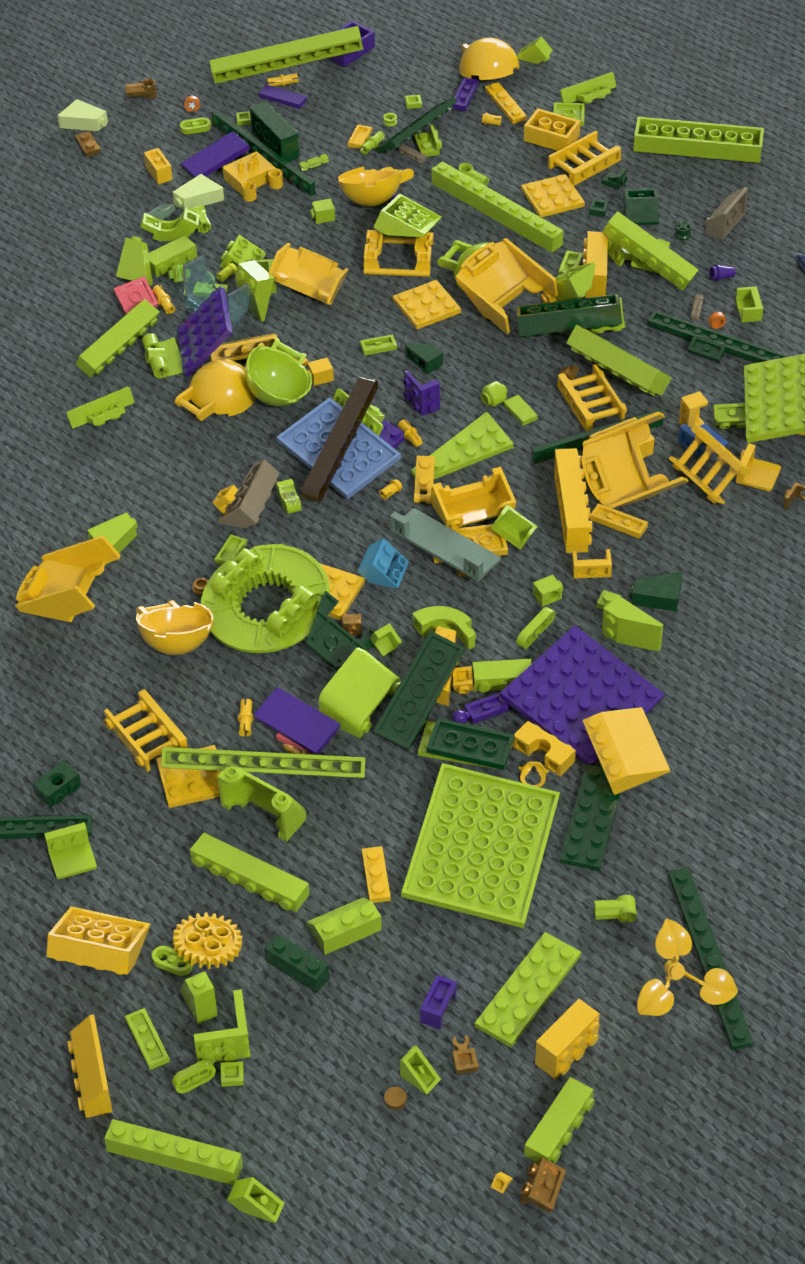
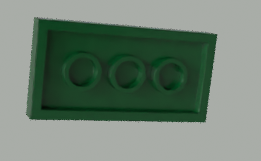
M437 718L426 753L504 770L515 735Z

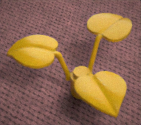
M665 919L662 928L657 934L655 948L660 956L665 959H671L664 965V971L667 974L665 977L666 984L664 986L659 979L648 981L640 991L637 1011L640 1015L660 1016L669 1012L674 1003L673 993L667 990L670 986V980H679L683 976L703 985L700 989V997L705 1002L713 1005L730 1001L737 994L738 989L732 976L720 968L709 970L704 976V981L687 973L678 960L679 955L684 956L691 951V937L680 924L673 920Z

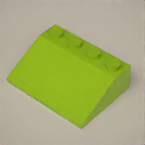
M399 193L381 210L373 228L383 235L424 237L441 220L442 216Z

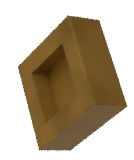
M576 364L565 366L560 370V374L565 373L568 379L574 380L580 369Z

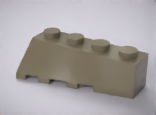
M265 459L254 464L242 482L244 485L234 495L236 499L225 508L227 513L224 516H220L217 522L244 529L256 525L259 521L260 513L265 508V502L271 496V490L277 483L276 479L279 472Z

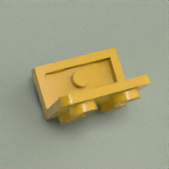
M748 444L746 450H742L740 460L750 471L746 476L739 473L736 483L771 491L780 473L781 466L755 459L756 445Z

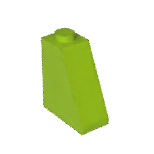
M132 236V239L125 238L116 277L134 281L145 276L148 284L152 286L153 280L147 243L142 242V238Z
M126 512L88 529V537L90 540L104 536L115 550L120 553L137 536L136 528H138L136 520L131 518Z
M204 971L186 979L180 992L197 1024L218 1016L214 987L206 972Z

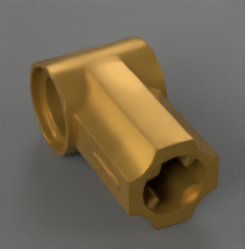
M145 79L142 83L125 84L127 98L145 97L153 99L157 96L156 84L153 79Z

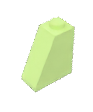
M77 99L58 114L59 127L65 129L99 131L108 123L105 110Z
M200 174L173 191V202L176 207H180L183 210L202 204L205 206L224 200L223 187Z

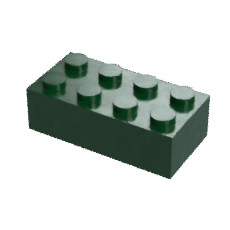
M266 101L249 107L251 132L286 161L291 162L298 159L300 152L298 132Z

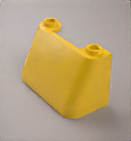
M501 467L492 469L493 474L487 478L485 475L482 481L450 489L449 485L443 488L441 482L432 485L430 501L445 526L450 529H458L464 525L498 517L507 505L515 509L516 500Z

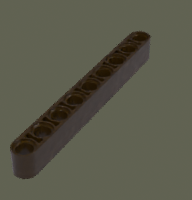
M361 376L358 378L302 487L301 497L303 499L319 503L322 501L378 389L377 380Z

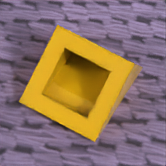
M499 1172L495 1175L491 1188L503 1194L513 1178Z

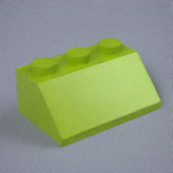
M592 262L570 268L557 276L558 296L555 297L556 301L579 299L585 296L586 291L591 289L596 264Z
M360 898L306 922L324 955L382 930L381 915L373 902L365 898Z

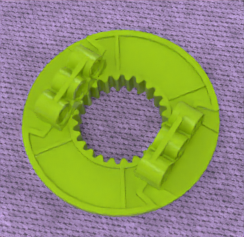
M260 545L252 549L245 548L241 550L238 555L226 561L213 573L204 588L201 605L206 606L213 613V624L210 632L221 643L242 652L269 653L293 646L308 636L321 597L325 591L330 593V585L322 566L308 553L286 545ZM276 582L277 586L282 584L283 588L288 587L289 592H292V598L286 599L280 606L279 611L271 613L267 622L263 619L257 622L255 618L251 621L249 616L245 617V613L241 612L240 603H243L242 598L247 597L246 592H252L251 588L257 589L259 584L265 586L266 583L273 585Z

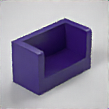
M436 975L420 1008V1023L441 1030L442 1017L451 998H456L457 996L456 981Z

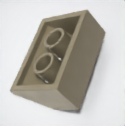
M744 187L730 194L725 200H722L720 206L713 211L712 216L706 219L705 234L721 240L728 235L745 214L748 188Z

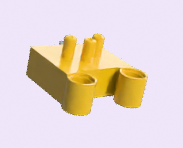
M248 151L239 156V160L222 167L223 179L242 195L243 200L248 202L256 200V188L268 182L269 187L272 189L283 187L282 170L275 168L258 152L248 155Z

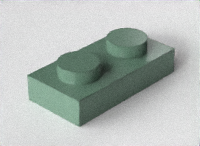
M159 205L147 214L164 220L165 217H169L171 213L176 211L175 205Z

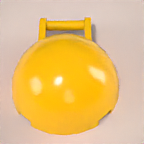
M488 37L476 40L470 45L462 44L463 54L459 63V73L464 77L471 79V75L479 76V80L498 79L513 74V69L516 67L517 70L519 69V61L514 50L509 44L500 39Z
M360 167L341 174L338 177V182L345 196L352 202L361 206L373 207L390 200L398 190L400 183L413 178L414 171L412 169L398 170L392 167H385L377 171L375 169L365 170L364 167Z
M219 359L204 364L195 372L189 388L176 397L175 404L189 410L196 415L197 419L202 421L212 413L218 415L228 414V417L240 414L254 403L256 397L247 385L245 367L232 360ZM191 400L195 405H197L201 409H198L188 401Z
M172 600L168 601L167 604L146 608L140 606L136 609L137 627L142 638L150 647L163 654L183 655L197 649L207 639L212 629L213 613L206 606L194 602V607L187 605L179 607Z

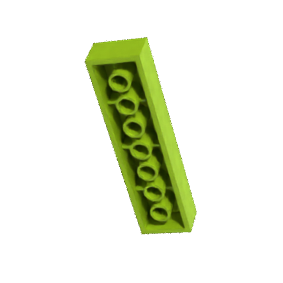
M638 117L633 151L760 163L764 128Z

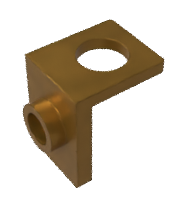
M795 482L793 487L786 491L784 495V510L789 508L796 497L805 501V497L801 493V491H805L804 485Z

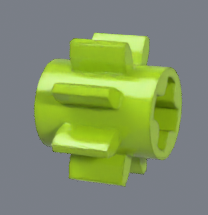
M184 264L171 266L172 270L168 271L169 279H173L174 283L186 282V277L189 276V269H184Z

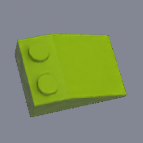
M256 261L239 263L235 279L242 305L263 322L265 321L274 277Z
M619 595L603 608L602 633L606 638L625 645L654 651L661 650L662 623Z

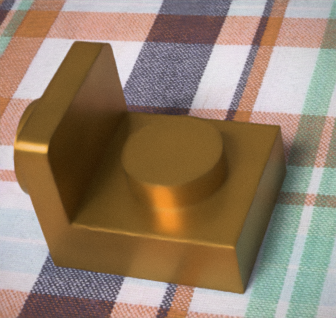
M361 614L342 615V628L353 637L362 635Z

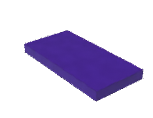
M231 132L182 162L181 166L194 178L200 174L206 177L248 151L250 147L234 132Z
M279 687L272 692L253 715L257 721L314 755L320 753L341 727L340 723Z

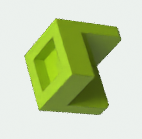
M390 623L374 632L369 638L381 656H385L395 650L402 643Z

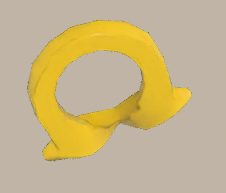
M530 761L522 767H518L521 771V783L528 784L525 781V776L529 774L532 766H535L541 781L539 784L532 786L541 787L545 784L546 774L549 770L542 763Z

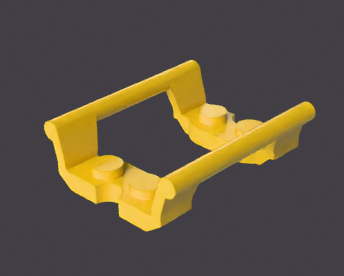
M367 230L366 243L368 244H365L364 274L430 277L431 246L434 245V232H428L424 237L410 238L386 237L377 230ZM383 243L415 244V256L417 257L415 270L380 268L377 258L382 252Z

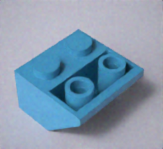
M383 538L369 545L358 573L369 583L397 589L409 561Z

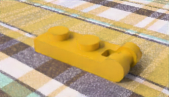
M417 456L414 503L427 502V504H431L430 496L431 488L434 484L435 456ZM420 492H427V495L420 494Z

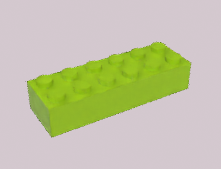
M578 325L575 326L567 341V344L572 346V351L583 355L586 359L597 363L600 367L611 371L614 375L625 379L628 383L639 387L642 391L653 396L655 394L662 396L672 378Z

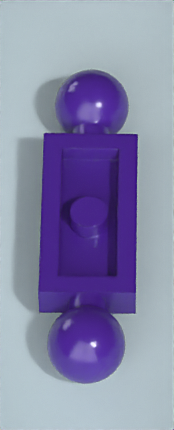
M499 692L464 705L465 711H455L452 715V721L465 724L467 719L470 718L474 724L507 712L509 704L499 697Z

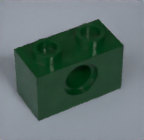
M63 760L32 784L35 795L51 808L56 804H60L70 793L76 792L81 786L79 773Z

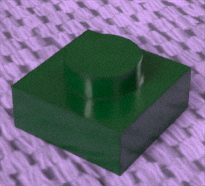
M593 199L589 208V214L605 217L609 201Z

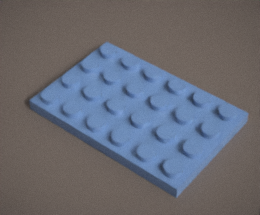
M328 398L276 437L277 442L312 469L343 407L331 398ZM361 423L330 485L346 499H349L399 461L401 454Z

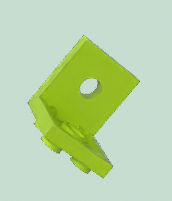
M242 989L233 991L238 1028L194 1034L198 1062L209 1060L214 1064L220 1061L234 1062L237 1059L251 1057Z

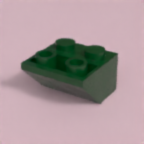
M657 188L624 189L623 208L625 217L636 225L659 224Z

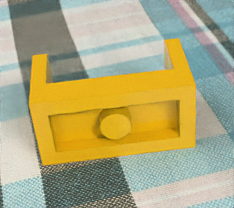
M159 148L144 152L145 167L157 184L173 180L171 164Z
M701 392L681 398L680 425L686 424L693 428L695 424L698 426L704 424L699 417L700 408L707 406L708 401Z
M606 549L605 559L577 560L576 551H572L573 577H611L612 562L610 549Z

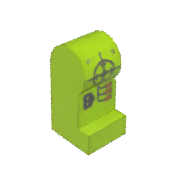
M293 480L277 482V495L287 515L302 511L301 502L294 488Z

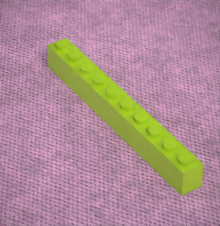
M355 26L210 60L214 82L222 83L363 50L359 27Z
M443 161L431 169L433 185L551 253L563 245V230Z
M162 747L161 768L223 771L227 767L235 766L247 773L362 779L365 776V757Z

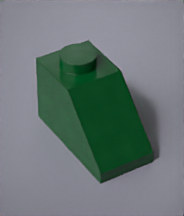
M405 344V357L426 374L443 365V352L434 345Z

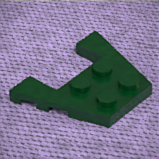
M325 591L321 597L305 646L330 667L337 669L345 663L356 648L368 650L374 645L369 638L376 631L370 627L359 641L328 616L339 601Z

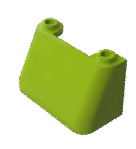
M358 647L322 690L319 697V712L340 723L341 727L339 729L361 738L371 728L370 715L387 693L391 696L395 694L401 684V680L366 650Z
M230 766L218 775L221 806L228 810L234 805H240L244 808L250 801L279 817L276 821V826L280 828L278 832L280 839L287 842L306 820V810L302 805L288 794L246 771Z

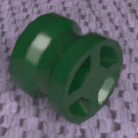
M688 221L677 222L675 224V238L681 241L688 240L691 237V223Z

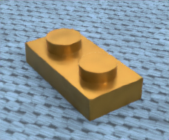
M90 131L75 135V139L86 157L101 153L100 147Z

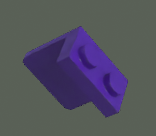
M405 371L403 396L406 401H410L414 411H418L421 416L439 410L440 383L437 380H433L420 385L409 371Z

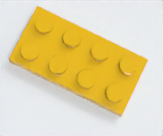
M493 524L452 529L498 556L508 555L506 539L490 529ZM433 556L434 563H443L442 560Z

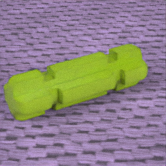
M322 154L320 157L317 156L306 160V162H300L299 169L302 172L307 171L308 168H315L320 166L321 163H328L329 158L326 154Z

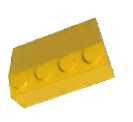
M642 707L600 712L583 720L614 795L671 772Z
M70 907L48 934L46 957L53 958L56 961L72 962L78 966L85 965L94 967L97 970H108L116 974L128 975L137 961L149 931L150 923Z

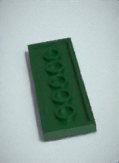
M455 97L437 104L375 148L377 153L385 152L386 154L393 149H397L402 145V142L410 140L412 135L421 132L423 127L431 125L434 119L437 120L442 117L444 111L447 113L452 110V105L457 103Z
M430 631L374 729V734L409 751L462 658L465 648Z
M586 764L560 856V863L595 871L601 870L621 793L613 794L602 767Z

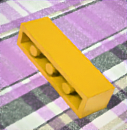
M272 333L222 343L209 356V361L219 359L234 361L248 358L250 352L259 345L271 348L274 340L277 338V334Z

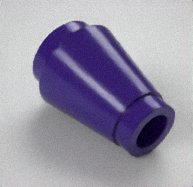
M717 264L711 266L709 270L710 278L715 281L734 277L736 273L734 267Z

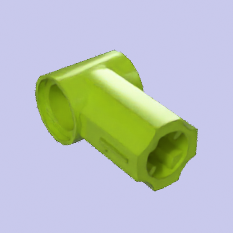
M469 163L459 165L460 172L487 186L489 183L487 176L474 171L473 166Z
M204 205L187 208L200 215L199 224L196 228L197 231L201 233L208 232L211 229V223L207 218Z
M622 895L617 900L594 901L595 920L618 919L620 922L635 921L637 919L635 898L631 895Z

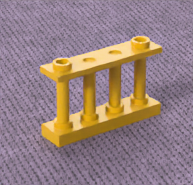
M594 131L549 155L548 168L552 169L559 166L570 174L569 180L575 186L621 161V148L615 146L607 149L597 142L598 132ZM594 147L602 152V154L596 156L588 149ZM582 153L591 160L584 162L576 155ZM570 159L578 167L573 169L564 162Z
M596 364L593 365L592 374L570 380L565 373L558 375L557 387L585 431L593 430L595 420L615 414L618 415L621 421L625 420V413H627L626 405L620 401L606 380L603 371ZM595 381L598 385L581 391L574 389L575 386ZM600 392L605 396L589 402L581 400L582 397ZM610 403L612 406L611 409L592 413L588 410Z
M695 424L691 429L696 434L695 440L680 459L672 456L669 459L674 463L672 466L679 472L683 471L708 494L707 498L711 502L724 504L725 501L719 495L736 474L741 473L746 476L750 469L704 428ZM705 442L707 444L706 451L690 470L685 463L698 446ZM716 452L719 455L717 462L701 480L696 474L712 453L715 454ZM728 463L730 465L729 472L713 491L708 484L720 468Z
M143 689L138 692V704L116 716H113L108 709L104 710V723L109 730L112 729L134 755L137 765L149 772L151 770L149 760L162 754V747L188 748L187 738L149 693ZM140 711H146L148 714L147 717L125 729L119 723ZM151 723L158 725V729L136 741L130 736V734ZM160 736H167L169 738L168 742L146 754L140 748Z

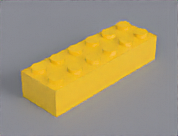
M577 448L555 450L554 478L566 553H572V551H576V553L588 552V545H592L591 534H589V532H592V521L588 520L590 519V508L586 507L588 506V495L584 494L586 492V482L582 481L584 479L583 468L580 469L582 467V458L578 456Z

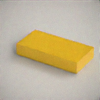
M357 125L347 143L348 147L360 149V146L367 142L372 133V127Z

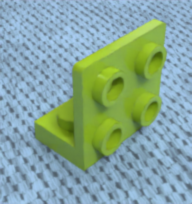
M85 822L44 833L47 849L58 880L97 869Z

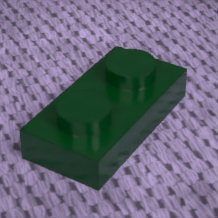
M694 335L687 350L694 355L720 363L727 348L726 345Z

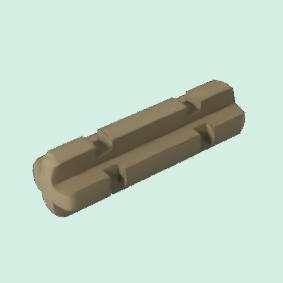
M405 144L399 147L401 154H405V156L417 160L421 164L426 161V155L411 147L408 148Z
M696 294L694 296L690 313L691 320H699L703 295Z

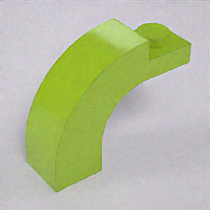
M185 208L179 218L172 221H163L144 213L141 218L140 228L153 233L152 239L174 241L184 235L189 237L196 230L200 215Z
M445 606L427 607L412 613L413 626L422 637L428 635L430 631L435 632L439 626L455 630L456 636L468 650L475 647L476 634L472 629V620L465 613Z

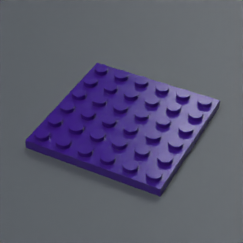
M574 625L502 690L499 697L534 725H538L545 732L570 745L576 750L575 757L585 765H594L599 759L583 720L600 712L642 707L646 715L664 698L665 694Z

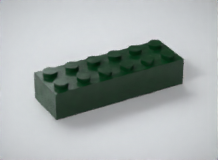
M619 294L517 306L519 336L528 338L535 334L545 336L551 332L566 333L568 330H574L576 325L584 329H600L602 326L608 325L609 327H617L619 324H622Z

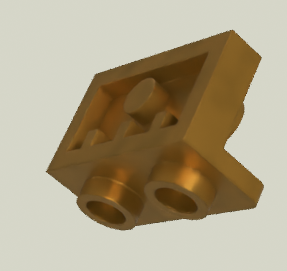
M544 1157L537 1162H532L527 1170V1175H529L527 1182L523 1184L520 1190L522 1196L519 1203L525 1205L531 1202L547 1212L552 1211L566 1170Z

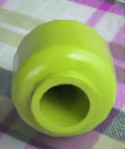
M494 381L482 388L481 400L486 406L495 407L506 400L507 389L503 384Z

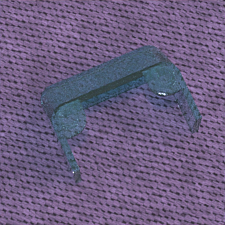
M201 255L183 265L184 302L186 307L192 312H195L200 304L205 302L210 297V294L217 289L215 287L214 275L206 270L205 255ZM248 284L228 295L226 294L232 332L249 309Z

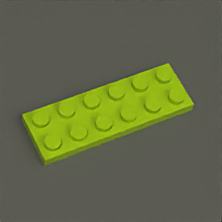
M545 932L476 1020L475 1027L512 1048L581 957V951Z

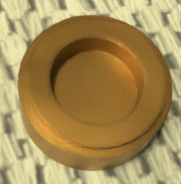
M400 1087L389 1088L384 1095L385 1105L391 1110L402 1109L407 1103L406 1092Z

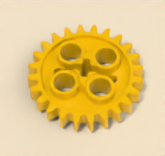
M197 913L196 918L188 916V921L182 919L181 924H177L173 935L174 951H178V957L184 956V962L191 960V966L196 963L199 964V968L207 965L208 969L211 968V965L219 968V963L227 966V960L233 962L234 957H238L239 951H241V930H237L236 924L231 925L230 919L224 921V916L218 919L215 913L212 917H209L207 913L204 914V917H201Z

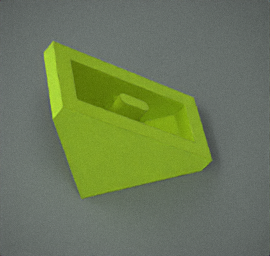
M414 1045L400 1060V1076L424 1094H428L441 1080L417 1045Z

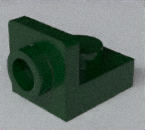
M623 169L619 174L609 171L603 177L602 184L619 190L627 182V170Z

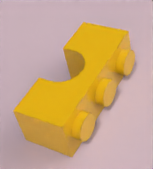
M527 721L514 734L513 747L528 757L538 750L547 752L545 754L544 767L560 777L575 762L576 750L558 740L554 735L545 732L538 725Z

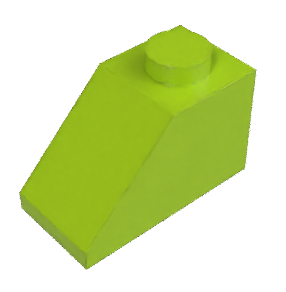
M541 36L522 48L516 56L520 60L539 64L540 62H546L553 50Z
M253 1177L236 1180L227 1199L228 1202L241 1212L273 1223L277 1222L285 1204Z

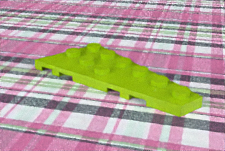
M485 412L429 455L435 456L434 479L514 448V443L490 414ZM416 466L411 469V474L414 478L416 476Z

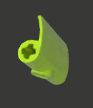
M149 333L142 338L146 363L151 365L156 378L183 373L181 355L174 337L158 342L157 336Z

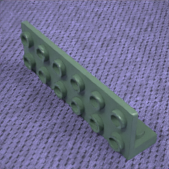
M415 508L405 516L397 512L390 515L391 532L478 582L501 561L500 556Z

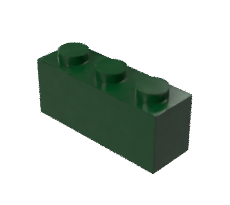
M278 933L264 948L267 963L315 993L330 978L329 965Z

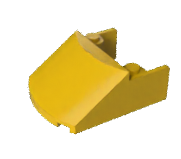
M507 238L495 244L491 242L476 250L461 265V270L456 275V281L482 316L492 321L506 334L510 333L509 322L502 307L523 291L539 293L546 289L554 297L558 296L556 278Z
M287 243L277 251L269 270V274L274 277V281L328 305H332L347 275L348 268L342 270L337 267L338 263L305 248L299 247L298 250L291 248V243Z
M655 412L583 442L582 466L584 475L592 493L604 506L612 509L656 496L659 493L688 482V479L684 477L669 482L668 478L662 474L649 477L638 447L639 443L646 441L650 437L651 432L648 424L664 418L663 413Z
M104 536L45 554L41 557L43 562L38 567L34 565L23 580L16 596L18 604H15L20 612L72 622L75 615L94 609L95 605L86 596V593L95 576L100 575L104 571L106 563L118 560L121 555Z

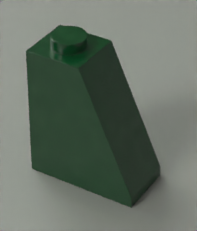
M683 572L635 579L634 587L630 586L629 598H632V605L677 612Z

